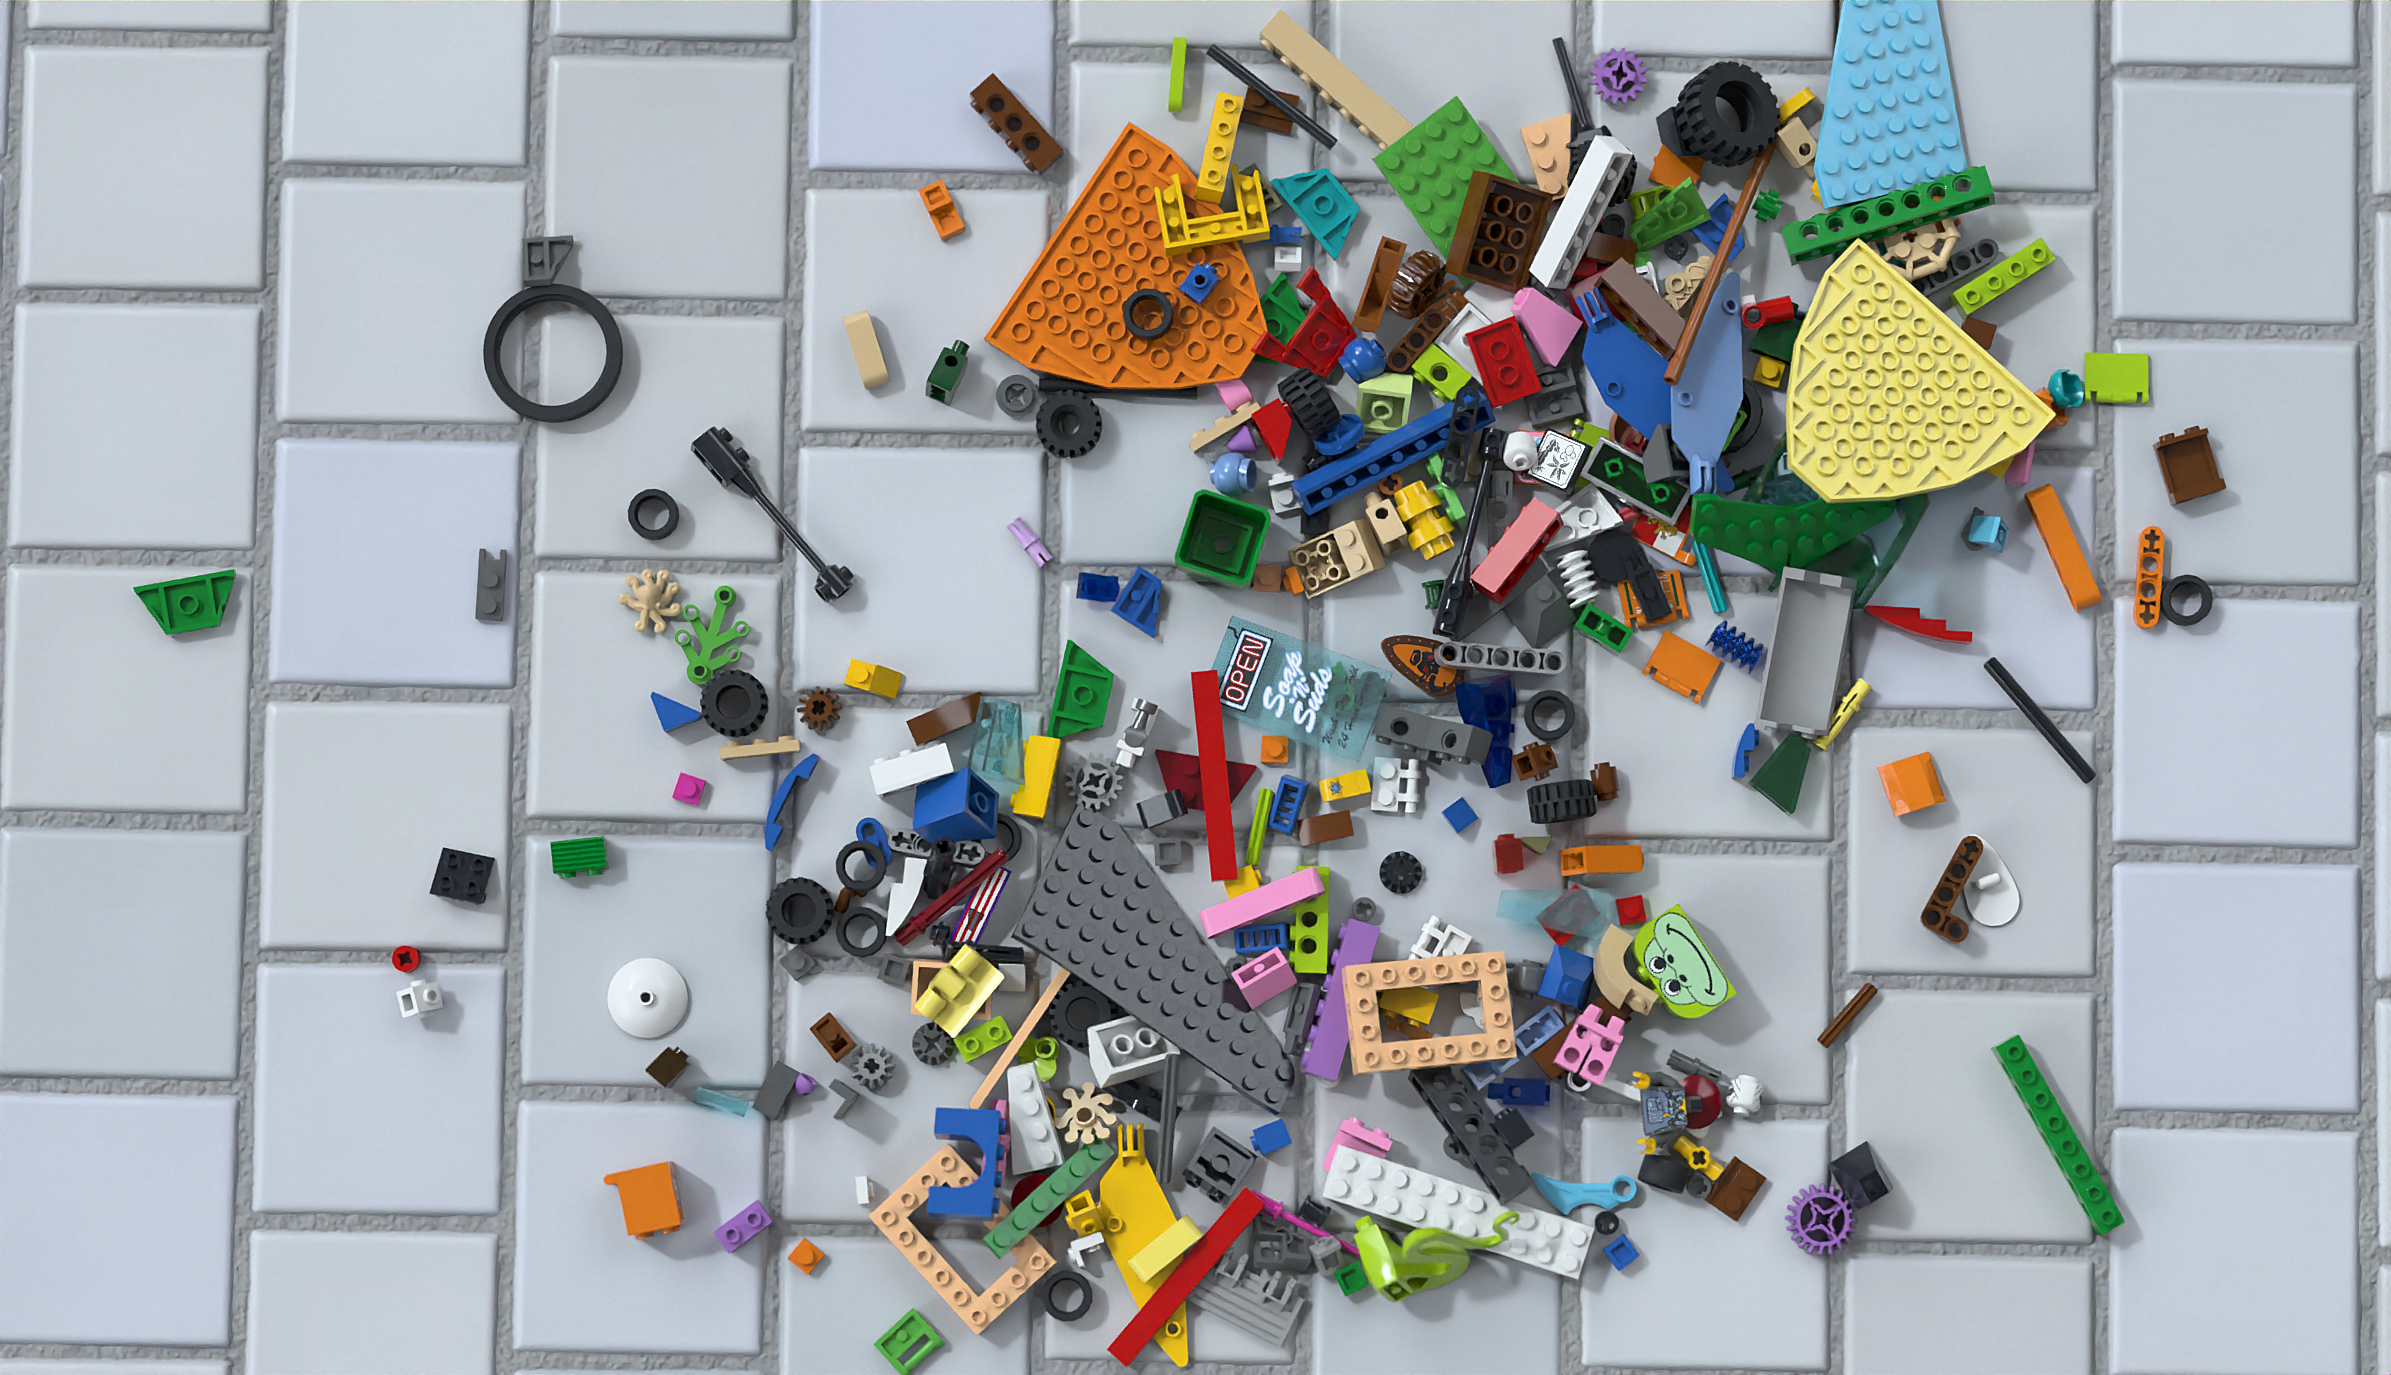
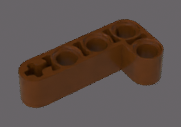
M1967 836L1960 842L1920 916V922L1925 929L1951 943L1964 941L1969 933L1966 922L1951 914L1950 911L1983 852V843L1976 836ZM1975 842V848L1978 852L1970 854L1968 861H1972L1971 866L1965 860L1956 858L1958 854L1963 858L1967 851V848L1964 847L1965 843ZM1955 864L1962 865L1965 868V876L1961 879H1956L1951 875V867ZM1941 888H1949L1953 893L1952 900L1949 902L1941 901L1938 897V891ZM1927 912H1937L1940 916V922L1937 925H1929L1925 920ZM1960 924L1964 930L1963 936L1960 938L1950 936V925Z

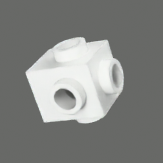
M423 979L410 983V988L396 992L403 1018L418 1015L419 1020L435 1016V1010L444 1008L437 982L426 984V980Z

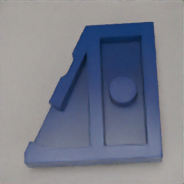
M1725 193L1708 209L1712 219L1689 229L1714 255L1717 253L1732 217V211L1728 203L1729 199ZM1740 233L1728 258L1729 263L1746 246Z

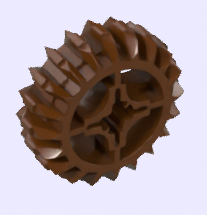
M1425 250L1414 253L1413 257H1408L1407 262L1402 264L1401 269L1397 271L1396 277L1392 279V285L1389 287L1390 292L1387 295V305L1398 316L1409 320L1414 317L1417 318L1420 313H1424L1426 308L1431 306V302L1436 299V295L1444 283L1446 272H1443L1445 267L1444 261L1436 254Z

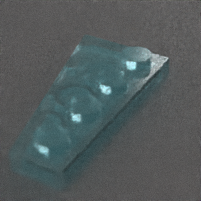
M1611 888L1501 890L1495 917L1600 940Z

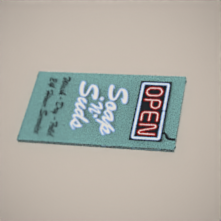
M1232 616L1229 620V625L1211 669L1217 670L1222 714L1357 763L1361 759L1389 681L1392 678V672L1235 616Z

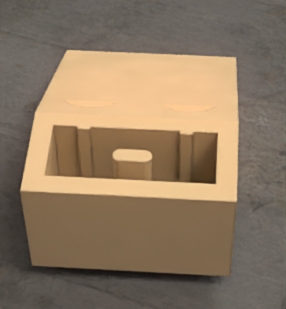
M1367 518L1354 520L1288 550L1307 599L1329 592L1386 568Z

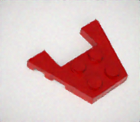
M1309 267L1296 287L1316 302L1314 307L1286 346L1270 333L1264 331L1250 351L1299 369L1306 367L1314 374L1327 378L1339 361L1338 359L1344 354L1346 346L1357 335L1341 309L1333 301L1328 288L1323 285L1318 277L1320 276L1314 268Z

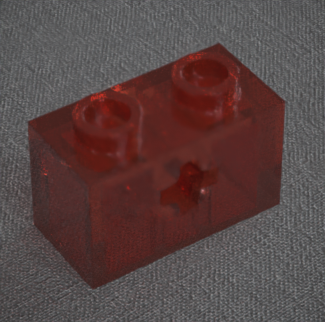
M1514 834L1498 835L1497 840L1491 843L1494 875L1521 873L1524 870L1521 838H1515Z

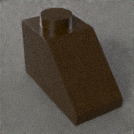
M668 1046L645 1071L664 1088L670 1089L691 1064L686 1061L689 1056L678 1046L675 1049Z

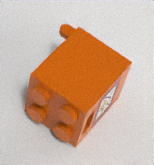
M673 1161L604 1176L603 1181L606 1185H618L628 1236L635 1235V1239L640 1240L654 1237L653 1231L661 1230L662 1234L680 1231V1225L686 1224Z

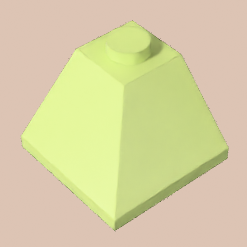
M1386 372L1359 384L1355 415L1360 417L1365 431L1388 434L1407 424L1413 375Z

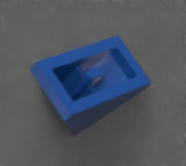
M652 691L650 697L665 733L702 719L703 715L701 712Z

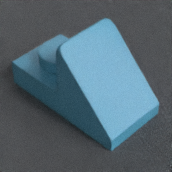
M1975 516L1968 541L1987 545L1992 551L2002 553L2009 527L2001 517Z

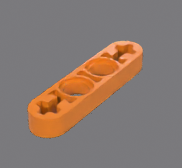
M2148 526L2143 529L2138 538L2133 621L2141 629L2153 627L2159 619L2164 533L2156 526ZM2150 531L2153 532L2155 537H2158V541L2153 542L2152 550H2158V554L2154 552L2143 553V549H2149L2150 542L2145 540V536L2149 535ZM2146 557L2155 559L2157 567L2153 572L2146 571L2143 568L2142 563ZM2145 583H2149L2155 588V594L2151 598H2146L2141 593V586ZM2140 601L2144 603L2154 602V606H2148V615H2152L2153 619L2149 620L2147 624L2144 623V619L2139 617L2140 614L2145 612V605L2140 606Z

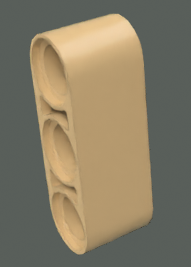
M868 310L842 317L865 390L890 382Z

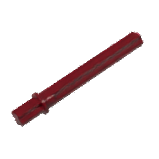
M1001 848L993 852L916 917H910V922L894 934L895 940L904 947L919 934L926 933L927 927L1009 860L1007 853Z

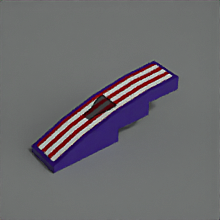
M1001 866L972 891L952 933L951 941L965 942L969 939L974 941L975 944L979 943L1012 871Z

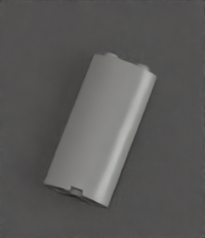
M1784 566L1755 719L1756 724L1765 725V731L1780 733L1781 729L1802 732L1801 737L1817 740L1818 735H1829L1857 579Z

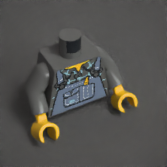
M1635 1071L1633 1076L1640 1077V1080L1637 1084H1632V1087L1640 1089L1643 1132L1645 1137L1649 1136L1648 1138H1639L1637 1144H1646L1645 1150L1640 1151V1154H1652L1656 1148L1668 1143L1682 1132L1683 1127L1687 1126V1113L1702 1111L1701 1097H1685L1683 1085L1679 1084L1677 1079L1663 1072L1644 1074Z

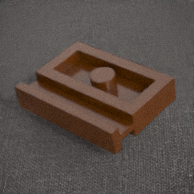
M1247 88L1239 122L1290 134L1293 121L1251 88ZM1275 90L1297 107L1299 96Z
M1733 1156L1704 1200L1737 1222L1767 1178L1736 1156Z

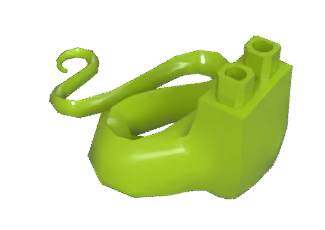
M1509 1211L1501 1214L1494 1220L1492 1225L1493 1230L1497 1234L1484 1238L1466 1237L1440 1227H1425L1415 1230L1406 1236L1403 1240L1402 1248L1395 1244L1393 1238L1378 1223L1374 1224L1372 1218L1368 1215L1355 1222L1358 1233L1353 1236L1358 1246L1364 1272L1374 1290L1387 1300L1398 1302L1414 1293L1439 1288L1458 1279L1467 1270L1470 1261V1252L1466 1248L1486 1249L1501 1244L1509 1238L1508 1230L1503 1228L1501 1224L1508 1219L1515 1218L1509 1223V1225H1513L1521 1217L1517 1212Z

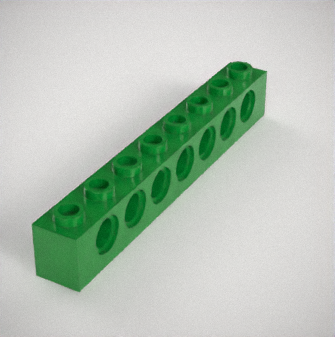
M1985 165L1981 167L1973 166L1967 168L1964 172L1955 175L1946 174L1938 180L1929 183L1920 182L1912 188L1903 191L1894 190L1886 196L1869 198L1854 206L1845 205L1831 213H1819L1805 221L1790 222L1781 228L1782 238L1791 266L1846 250L1857 238H1860L1866 244L1994 205L1995 196ZM1960 188L1970 189L1966 193L1958 192ZM1937 195H1941L1944 197L1942 200L1935 201L1932 199ZM1911 203L1918 204V206L1913 209L1907 207ZM1885 211L1893 212L1890 216L1881 215ZM1859 219L1868 220L1864 224L1856 223V221ZM1836 226L1842 228L1838 232L1831 231V229ZM1810 234L1817 236L1812 240L1805 239Z
M2019 1034L2013 1035L1991 1047L2096 1234L2104 1235L2125 1223L2124 1218Z

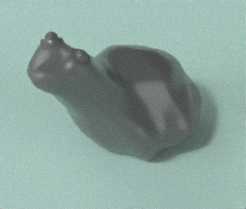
M1974 507L1969 521L1961 532L1964 544L1971 551H1978L1983 547L1982 544L1968 541L1973 518L1975 516H1983L1984 511L1978 507Z

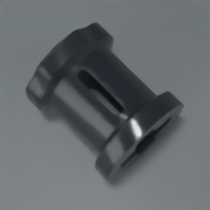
M1308 1194L1297 1215L1299 1217L1305 1216L1315 1222L1316 1226L1320 1228L1331 1211V1207L1321 1205Z

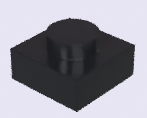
M1327 507L1311 515H1308L1301 508V534H1326Z

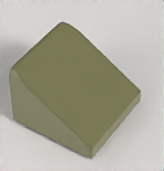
M1521 837L1518 842L1540 856L1544 853L1552 837Z

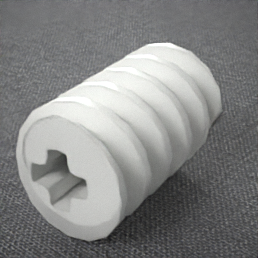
M1584 550L1574 551L1555 558L1563 559L1557 565V568L1566 569L1560 575L1561 579H1569L1563 585L1564 589L1573 590L1567 595V599L1576 600L1570 605L1571 609L1588 605V603H1594L1597 601L1595 597L1601 594L1600 591L1591 589L1597 584V581L1588 580L1594 574V571L1585 570L1591 562L1582 560V557L1588 553Z

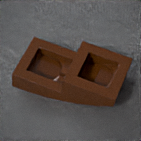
M1594 232L1584 251L1583 257L1600 264L1610 263L1612 265L1622 257L1626 262H1630L1634 266L1637 243L1616 236Z
M1349 810L1297 820L1301 847L1354 836Z

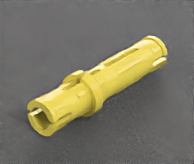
M1859 678L1848 695L1841 698L1840 701L1842 703L1832 715L1829 735H1818L1817 740H1813L1812 743L1826 752L1852 714L1859 711L1860 703L1869 691L1872 690V686Z

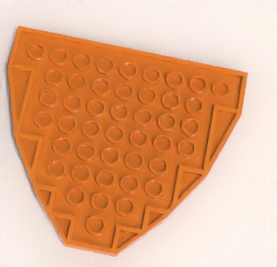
M1128 122L984 340L1028 369L1106 389H1183L1240 380L1257 355L1250 350L1264 331L1268 332L1252 272L1237 241L1192 248V252L1165 255L1154 193L1156 186L1160 192L1164 191L1173 184L1170 177L1178 173L1187 220L1225 213L1217 203L1194 198L1198 180L1172 148L1131 122ZM1196 263L1201 266L1207 263L1218 271L1216 276L1220 280L1203 307H1200L1179 291V286L1181 283L1183 284ZM1198 277L1195 283L1202 285L1205 282V278ZM1144 288L1156 289L1162 292L1170 300L1174 312L1173 324L1170 330L1162 338L1153 341H1144L1134 337L1127 329L1123 319V307L1127 298L1135 291ZM1143 300L1133 310L1134 322L1144 330L1157 328L1164 318L1162 306L1154 300Z

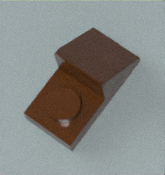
M830 1011L809 1028L836 1063L857 1046V1043L844 1030Z

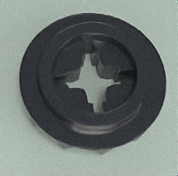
M1398 851L1389 854L1382 861L1379 875L1382 884L1389 891L1404 894L1417 887L1421 880L1422 869L1414 855ZM1403 861L1404 870L1412 872V874L1403 876L1401 884H1398V876L1389 872V870L1398 869L1400 862Z

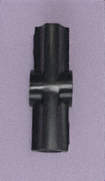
M950 838L935 839L923 871V875L926 876L923 890L927 893V897L932 900L938 899L948 890L949 882L956 868L957 862H954L956 847Z
M1131 1079L1102 1088V1090L1125 1101L1126 1105L1161 1121L1162 1095L1152 1087ZM1177 1104L1176 1120L1183 1108L1179 1104Z

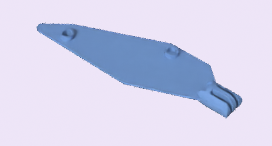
M1736 272L1729 273L1716 288L1687 357L1686 366L1679 383L1671 387L1672 440L1690 463V495L1706 493L1717 495L1716 464L1743 400L1740 277Z

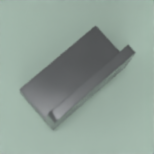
M834 1079L829 1088L845 1099L833 1116L836 1120L841 1121L859 1094L840 1080Z

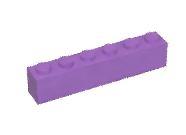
M1351 918L1346 921V924L1341 923L1337 936L1338 939H1341L1339 949L1334 948L1330 959V964L1334 965L1331 975H1326L1322 988L1326 990L1324 1000H1319L1315 1015L1319 1016L1316 1026H1311L1308 1040L1312 1041L1309 1051L1305 1050L1302 1056L1300 1066L1304 1067L1303 1074L1332 1083L1337 1081L1349 1039L1341 969L1345 966L1370 964L1381 927Z

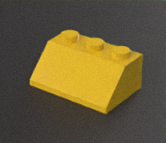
M1030 735L1029 741H1023L1021 755L1025 756L1023 767L1018 766L1015 781L1019 782L1017 792H1012L1009 807L1014 808L1013 814L1045 821L1062 745L1061 739Z

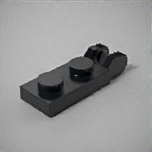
M1638 546L1634 548V551L1642 568L1634 570L1630 557L1626 552L1621 553L1619 556L1646 623H1649L1672 613L1652 564H1649L1642 547Z

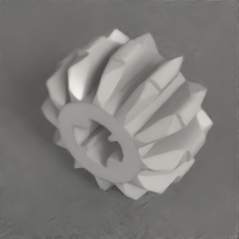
M870 1044V1053H867L866 1048L861 1046L860 1051L864 1056L860 1057L855 1053L852 1055L854 1059L859 1061V1064L852 1063L849 1065L851 1069H859L858 1072L852 1075L853 1079H857L861 1075L863 1076L859 1083L860 1086L863 1087L867 1080L870 1079V1089L875 1088L876 1079L881 1087L885 1086V1082L881 1077L883 1075L888 1079L893 1077L890 1073L886 1072V1068L895 1069V1064H886V1061L892 1059L893 1055L887 1054L882 1057L886 1049L884 1046H881L876 1054L875 1044ZM870 1059H874L875 1063L880 1065L879 1070L875 1069V1074H870V1070L865 1068L866 1063H870Z

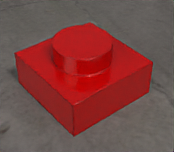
M1642 895L1615 900L1620 926L1647 921Z

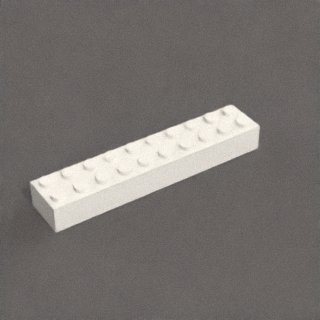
M1341 1144L1337 1145L1321 1194L1323 1197L1418 1228L1440 1227L1466 1237L1484 1238L1495 1235L1497 1233L1492 1228L1494 1220L1506 1212H1517L1521 1217L1517 1223L1509 1225L1515 1219L1511 1218L1501 1224L1509 1232L1508 1240L1499 1245L1486 1248V1250L1575 1279L1579 1278L1594 1231V1227L1513 1200L1500 1206L1491 1193Z

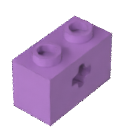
M756 1200L713 1233L730 1254L775 1221L760 1200Z

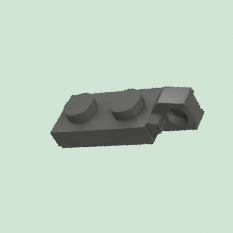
M1298 981L1294 985L1282 1031L1285 1032L1286 1039L1283 1053L1297 1057L1302 1056L1322 986Z

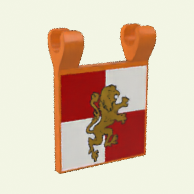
M1685 505L1674 526L1661 519L1658 520L1652 517L1653 515L1641 510L1629 535L1689 568H1692L1696 562L1694 555L1681 550L1690 533L1692 508Z

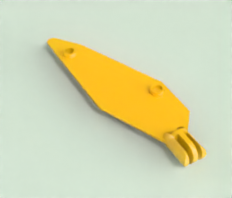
M1138 1123V1150H1135L1134 1124H1127L1128 1150L1124 1148L1123 1124H1117L1119 1157L1100 1180V1200L1105 1216L1101 1218L1105 1227L1102 1229V1236L1140 1310L1181 1263L1183 1252L1145 1283L1141 1281L1127 1263L1174 1225L1177 1220L1145 1156L1144 1123ZM1186 1300L1153 1337L1179 1367H1184L1188 1364ZM1170 1324L1177 1325V1333H1171L1169 1331Z

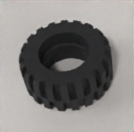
M1723 61L1718 62L1688 81L1684 85V89L1680 91L1678 96L1679 103L1676 104V114H1679V118H1677L1678 128H1682L1683 133L1681 135L1684 141L1687 140L1689 142V148L1694 153L1697 151L1700 154L1699 157L1706 162L1711 160V164L1719 167L1724 165L1727 168L1743 165L1766 150L1776 138V133L1780 127V121H1777L1780 118V108L1776 106L1778 103L1776 94H1772L1770 84L1768 82L1765 83L1761 79L1763 76L1757 71L1752 72L1751 67L1744 64L1739 66L1738 62L1733 61L1727 63ZM1716 97L1724 99L1735 109L1740 119V132L1731 129L1723 122L1716 108Z

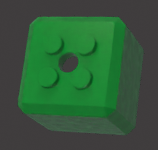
M1202 489L1196 492L1174 556V563L1177 569L1181 572L1240 591L1249 588L1270 527L1271 516L1265 508L1209 490ZM1224 536L1229 539L1230 546L1227 550L1220 551L1215 547L1214 543L1218 537Z

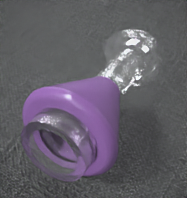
M1243 424L1227 443L1212 449L1206 445V449L1201 451L1207 465L1215 464V459L1226 453H1257V447L1262 445V442L1254 425L1248 427L1246 424Z

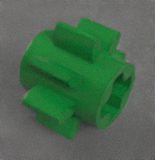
M1770 188L1767 194L1760 191L1751 208L1757 211L1755 218L1765 223L1768 218L1775 220L1784 204L1778 200L1780 193Z

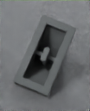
M777 1060L764 1080L752 1108L776 1120L800 1072Z

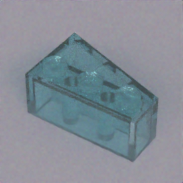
M981 696L967 767L981 779L1025 785L1020 704L1000 698Z

